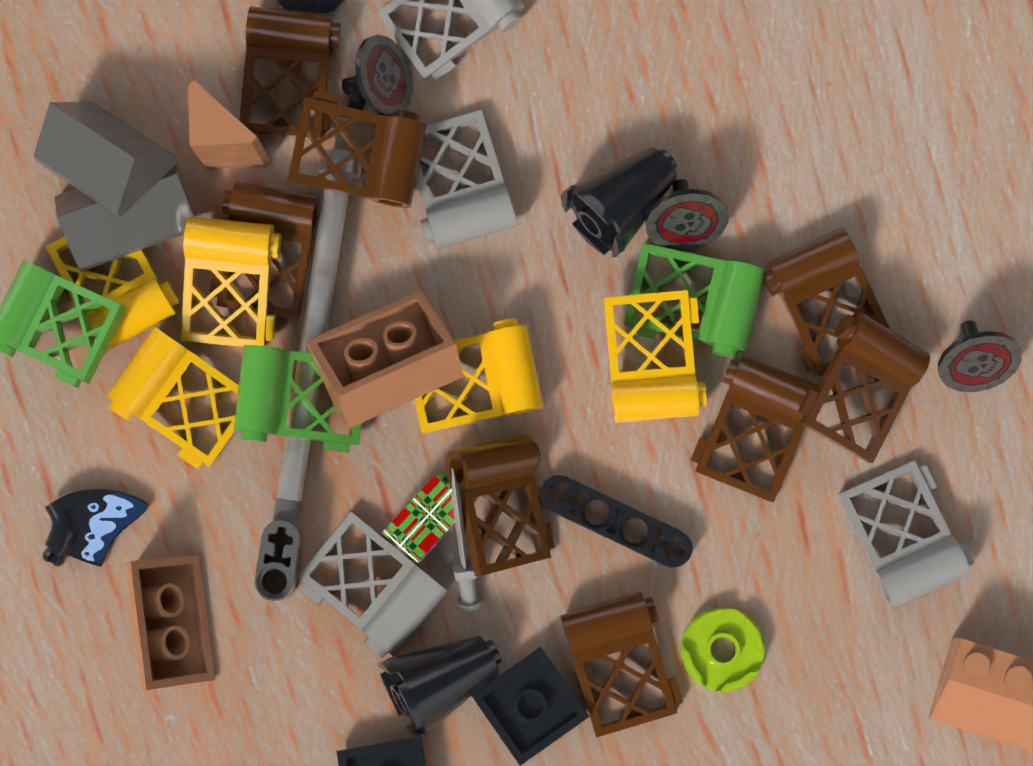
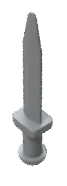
M451 468L452 502L460 557L453 559L454 577L459 581L461 595L457 599V603L463 611L474 612L481 606L482 596L477 594L476 578L478 576L474 575L471 556H468L461 497L454 469Z

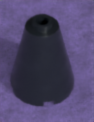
M649 147L568 187L561 195L563 209L566 213L572 208L577 217L572 225L589 245L603 255L611 250L612 257L616 258L625 250L644 224L650 207L666 194L676 180V162L666 150Z
M475 636L388 658L378 663V667L385 671L380 676L399 716H409L413 723L406 726V728L415 739H420L426 736L499 673L497 664L501 663L502 659L491 639L485 642L481 636Z

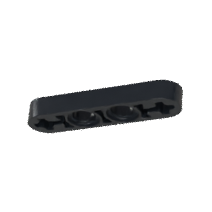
M562 475L552 476L541 487V502L550 512L663 566L670 568L680 567L687 563L692 555V542L684 532L569 477ZM559 483H564L567 485L566 493L576 499L579 490L587 493V496L579 505L577 517L568 513L573 505L565 501H561L558 506L550 503L552 496L547 493V489L550 486L557 488ZM595 500L604 502L609 508L608 519L599 525L591 524L586 519L584 512L587 504ZM629 519H640L647 526V535L643 541L633 543L624 537L623 526ZM655 526L663 530L658 538L667 542H671L674 537L681 539L680 547L685 550L682 557L676 555L672 561L665 558L667 551L656 544L654 545L653 553L645 550V547L653 539Z

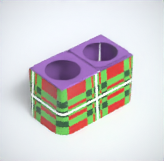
M441 469L382 532L384 536L418 563L429 554L455 525L452 487L448 482L446 474Z

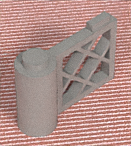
M393 0L379 10L377 14L422 77L427 80L433 76L438 82L457 67L453 62L454 59L490 32L499 28L506 32L517 25L523 18L520 14L525 7L521 0H459L465 8L455 7L456 0H449L448 6L426 3V0H420V2ZM403 6L418 8L415 31L399 29L390 16ZM425 9L447 12L444 35L422 32ZM453 13L470 15L479 27L466 38L450 36ZM404 36L414 37L413 46L409 44ZM420 38L442 41L440 57L426 67L418 56ZM449 42L458 43L448 50Z
M482 109L427 125L424 139L431 137L443 143L433 162L421 156L416 179L428 217L420 220L427 244L435 242L437 249H441L517 226L514 209L505 186ZM477 123L481 136L473 150L454 141L460 128ZM449 132L447 137L442 135V133ZM483 145L487 157L479 153ZM449 147L469 156L459 175L439 165ZM477 160L491 167L494 180L476 184L465 177L473 162ZM420 164L429 168L425 176ZM435 172L455 181L448 194L431 199L427 186ZM461 185L467 187L465 189L458 190Z
M915 460L838 494V498L875 573L880 590L892 610L971 574L969 566L975 563L965 541L958 543L952 536L931 491L936 489L937 485L927 465L918 467ZM909 473L918 489L913 503L889 495L894 480ZM884 484H887L884 493L875 490L876 488ZM864 493L882 499L875 520L858 515L851 499ZM920 496L927 508L918 505ZM886 501L910 509L903 531L879 522ZM918 512L932 517L939 533L923 539L907 532L914 513ZM863 524L872 527L869 537L864 529ZM876 529L900 537L896 551L881 559L878 558L872 545ZM905 539L915 542L902 549Z
M353 512L347 515L298 575V578L304 582L299 589L318 605L325 599L368 636L363 643L381 658L387 652L395 657L448 591ZM353 525L365 533L367 552L344 554L343 538ZM373 541L384 550L373 551ZM337 546L338 555L329 556ZM392 555L403 565L392 579L376 581L374 557ZM368 558L369 582L347 584L345 560ZM338 561L340 585L323 587L312 577L322 563ZM386 586L377 596V587ZM370 587L371 605L359 617L349 608L347 590ZM341 591V601L331 592Z

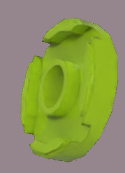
M718 607L704 611L689 622L682 635L680 655L684 669L694 682L708 690L730 692L741 689L756 678L763 664L765 644L761 630L749 616L736 609ZM720 637H726L734 645V654L726 662H718L711 655V645Z

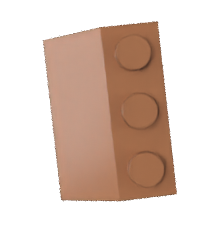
M421 290L306 341L329 396L348 429L463 377L456 343Z
M952 637L928 719L1033 752V661L963 638Z

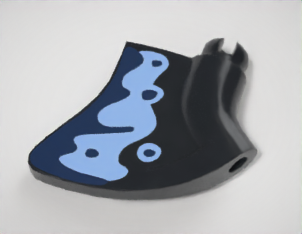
M85 489L60 497L45 506L52 525L45 542L47 548L42 554L43 560L60 567L64 564L65 558L68 555L80 561L101 567L113 540L147 510L148 505L146 501L136 496L110 489Z

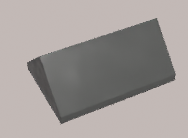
M50 102L33 155L38 163L119 218L179 162L177 156L94 102Z
M177 165L167 172L120 218L77 188L55 196L58 222L81 272L181 236L185 232L188 217H195Z

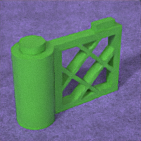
M643 243L631 295L659 293L658 290L679 277L691 295L689 298H697L698 308L703 314L699 331L692 330V340L712 345V353L716 355L736 358L738 352L747 351L766 270L745 262L724 261ZM650 255L667 258L675 272L654 284L646 272ZM674 260L688 264L679 269ZM697 265L713 268L711 283L695 293L683 274ZM644 279H646L650 287L641 292ZM708 293L704 308L699 298ZM662 301L661 305L666 312L656 317V319L662 322L670 317L675 325L677 320L674 314L680 311V303L670 309L666 302ZM628 304L624 325L631 326L632 330L640 318L635 317L637 309ZM646 320L634 335L655 340L657 332L666 333L652 321ZM663 324L669 330L673 327L672 325ZM680 326L674 334L677 337L683 338Z
M23 260L0 306V351L13 357L16 350L42 361L58 369L54 377L78 388L81 381L90 384L127 308ZM66 289L72 292L76 308L59 315L57 302L63 290ZM83 297L91 301L84 303ZM102 306L110 309L103 325L92 330L87 313ZM79 317L83 334L66 341L62 324ZM53 328L57 346L43 352L36 350L35 347L42 333ZM86 343L88 356L81 370L72 366L69 350ZM60 355L61 361L53 357Z
M244 345L234 430L242 432L241 440L266 442L267 435L324 441L323 450L349 453L350 445H359L361 424L350 428L349 435L335 434L324 420L336 410L334 404L319 414L306 397L309 392L323 382L310 353L288 351L269 346ZM294 361L309 363L319 376L318 379L303 391L292 378ZM292 389L296 396L289 401L290 390ZM300 400L314 417V420L303 429L287 428L288 409ZM319 424L324 432L311 431V429Z

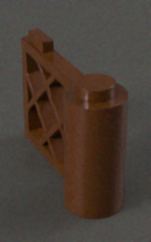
M249 7L246 22V55L239 121L251 132L296 136L298 127L294 125L286 114L300 104L305 97L310 98L309 95L316 89L317 92L327 93L332 48H339L341 39V23H334L333 14ZM255 57L272 59L282 70L277 77L264 87L254 76ZM280 60H288L295 62H293L289 67L285 68V66L280 62ZM303 62L320 64L318 81L304 91L290 73ZM287 77L301 95L282 110L268 91ZM253 83L260 90L254 96H252ZM264 95L278 114L266 124L249 123L251 105ZM315 111L314 129L311 130L320 139L323 136V131H331L332 120L327 113ZM283 118L290 127L274 124Z
M315 91L312 99L305 97L303 99L287 181L370 199L373 202L386 206L411 208L427 125L420 121V115L405 110H397L395 116L380 115L338 105L339 97ZM311 110L327 113L337 128L322 138L317 139L308 125ZM338 116L350 118V120L342 124ZM357 121L375 124L372 141L359 149L346 128ZM340 132L353 153L334 165L321 144ZM307 135L312 144L303 149ZM316 148L329 168L316 177L298 173L301 157ZM371 148L367 162L362 153ZM354 158H357L366 171L363 187L347 184L338 169ZM332 173L337 181L324 178Z
M236 182L232 190H225L223 197L222 214H227L229 221L274 225V232L281 234V244L285 241L302 243L299 261L287 270L283 268L278 259L272 258L273 264L281 274L270 282L269 289L285 279L294 291L292 308L276 307L270 298L268 301V314L300 319L312 237L318 215L319 196ZM298 269L296 283H294L289 274ZM222 271L228 278L235 273ZM214 273L210 293L222 284ZM244 273L258 292L259 283L252 274ZM226 287L214 296L217 297L216 306L238 309L242 306L238 300L227 299L229 290ZM252 303L251 305L258 312V304Z
M843 227L766 263L767 272L764 273L763 281L771 296L779 294L804 345L797 349L807 372L815 370L818 376H822L831 362L823 363L817 347L822 333L838 338L835 336V332L825 329L832 306L853 313L860 311L890 329L860 265L857 250ZM855 277L861 290L856 308L835 301L840 283ZM832 288L828 298L818 295ZM809 298L825 302L826 305L819 325L803 321L796 304ZM865 301L871 313L862 310ZM807 328L816 330L813 340Z
M858 311L853 315L848 314L844 316L839 322L835 331V336L838 337V348L817 390H808L797 412L803 415L800 421L802 425L867 463H873L910 389L922 379L930 363V354ZM844 363H847L855 368L859 386L842 391L838 375ZM867 376L874 379L875 381L868 383ZM884 385L894 391V394L887 408L876 411L870 389ZM832 389L833 394L828 396L830 390ZM861 392L867 414L849 420L844 397ZM835 401L841 423L827 427L816 421L823 404ZM869 421L873 436L866 449L855 443L851 426ZM843 430L844 436L835 431Z
M742 354L739 362L730 360L722 383L729 385L708 440L699 437L690 461L698 463L695 472L774 503L805 427L800 423L803 415L797 411L808 390L813 389L816 391L819 385ZM731 405L748 411L754 427L731 437L725 419ZM754 414L770 421L759 425ZM777 423L793 429L787 446L770 452L761 430ZM723 428L727 439L716 443ZM757 432L766 454L743 464L734 441ZM730 444L739 466L723 473L707 467L712 451ZM784 453L777 468L773 457ZM769 460L775 474L769 490L767 491L752 485L745 469ZM741 471L746 482L730 475Z
M521 434L451 450L445 457V473L451 487V468L454 469L475 576H483L551 558L550 549L555 548L550 523L544 524L534 476L541 459L538 445L527 435ZM523 487L526 502L521 513H518L507 504L514 488ZM501 492L499 497L493 493ZM482 496L494 505L486 522L476 516L473 498ZM502 512L516 521L507 539L493 529ZM524 528L533 535L536 552L526 554L515 545ZM490 537L503 548L494 563L486 564L483 547ZM511 553H512L514 556H516V557H513V558H509V556H510Z
M640 591L560 615L596 738L677 714L675 705L683 703L676 677L667 679L652 627V623L659 621L652 597L644 599ZM648 643L652 659L644 674L623 663L631 648ZM622 651L618 659L609 656L610 654ZM602 658L614 666L602 686L587 678L583 662ZM654 667L659 682L649 677ZM620 668L640 678L629 700L609 690ZM646 682L662 691L665 706L647 710L635 703ZM590 686L600 691L595 701ZM605 694L626 705L618 720L601 725L597 709ZM631 709L640 712L639 714L627 717Z

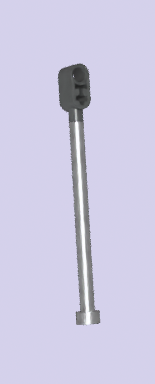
M324 149L334 165L353 153L338 149ZM320 157L318 171L323 173L329 168L322 157ZM354 158L340 167L338 171L346 183L350 184L351 179L360 178L362 165L357 158ZM332 173L326 176L328 180L337 181ZM324 189L299 352L310 353L306 341L328 331L348 194ZM297 361L294 381L303 391L318 379L319 376L309 363ZM319 385L306 395L315 409ZM294 391L292 393V398L296 396ZM300 400L290 408L287 428L303 429L314 420V417ZM285 438L273 522L265 527L261 536L255 587L260 596L270 601L288 599L297 587L304 543L302 531L298 527L311 442L309 439ZM282 528H286V535L293 537L292 545H285L282 554L284 559L291 558L290 566L276 562L268 563L269 555L278 558L279 545L273 543L272 538L274 535H280ZM276 569L281 570L287 578L286 588L279 594L271 593L265 584L267 575Z

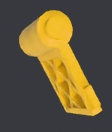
M188 217L183 245L185 273L181 341L244 347V345L266 346V341L274 340L276 315L268 314L270 269L272 258L279 259L282 241L281 234L274 232V225ZM195 268L211 270L222 284L206 296L195 284ZM222 271L235 273L228 278ZM242 273L260 275L259 291L249 300L232 283ZM225 287L242 305L227 318L210 301ZM195 295L200 302L193 307ZM257 299H258V312H257L256 309L251 305V304H252L253 302H255ZM203 305L220 323L210 332L192 331L193 314ZM246 310L257 322L256 337L240 335L229 322ZM224 328L228 334H221L217 332Z
M65 236L46 246L62 278L75 283L70 273L78 275L76 284L81 287L84 286L86 277L105 282L102 296L127 308L106 352L177 314L174 305L180 303L174 289L168 280L162 284L160 283L143 250L113 260L109 275L105 276L90 272L89 269L81 272L79 268L66 265L60 255V252L70 248ZM123 258L138 261L144 271V274L130 282L116 279ZM114 285L120 286L119 288L112 291ZM69 291V293H70V295H71V297H72V299H73V301H74L73 294H72L71 291ZM102 306L87 313L92 330L103 325L110 309Z
M688 290L603 298L614 422L625 423L699 416V407L707 406L705 382H697L695 375L691 324L699 323L697 298H689ZM679 299L681 317L669 330L651 314L662 301ZM654 302L648 311L638 303ZM631 304L644 315L629 334L615 324L613 305ZM647 319L666 333L665 337L651 353L632 338ZM681 324L683 341L674 334ZM615 330L624 337V340L618 347ZM670 338L684 348L685 366L668 368L655 357ZM629 341L645 354L647 358L636 371L619 372L618 353ZM651 360L660 367L659 369L644 370Z
M517 318L506 319L493 323V331L454 340L458 355L461 354L464 348L479 345L483 361L474 375L462 368L463 375L469 378L470 381L458 400L439 388L427 393L425 397L423 395L414 399L422 434L544 408L527 325H519ZM484 370L486 374L487 384L479 380ZM476 383L489 391L493 409L476 413L463 404ZM438 393L453 403L454 406L445 420L430 423L427 405L434 394ZM460 408L468 413V415L455 417Z
M155 326L106 394L112 400L108 408L127 421L133 415L177 444L182 448L177 455L196 469L202 463L210 467L235 432V415L218 418L214 394L233 391L238 395L239 385ZM191 362L206 372L209 390L184 394L181 376ZM211 376L226 387L213 389ZM177 383L179 395L167 397ZM210 394L214 419L189 423L185 399ZM180 400L184 419L183 425L166 427L153 418L163 402ZM232 421L221 435L219 423ZM215 424L218 441L210 453L206 455L193 446L190 428ZM185 429L187 441L173 431Z

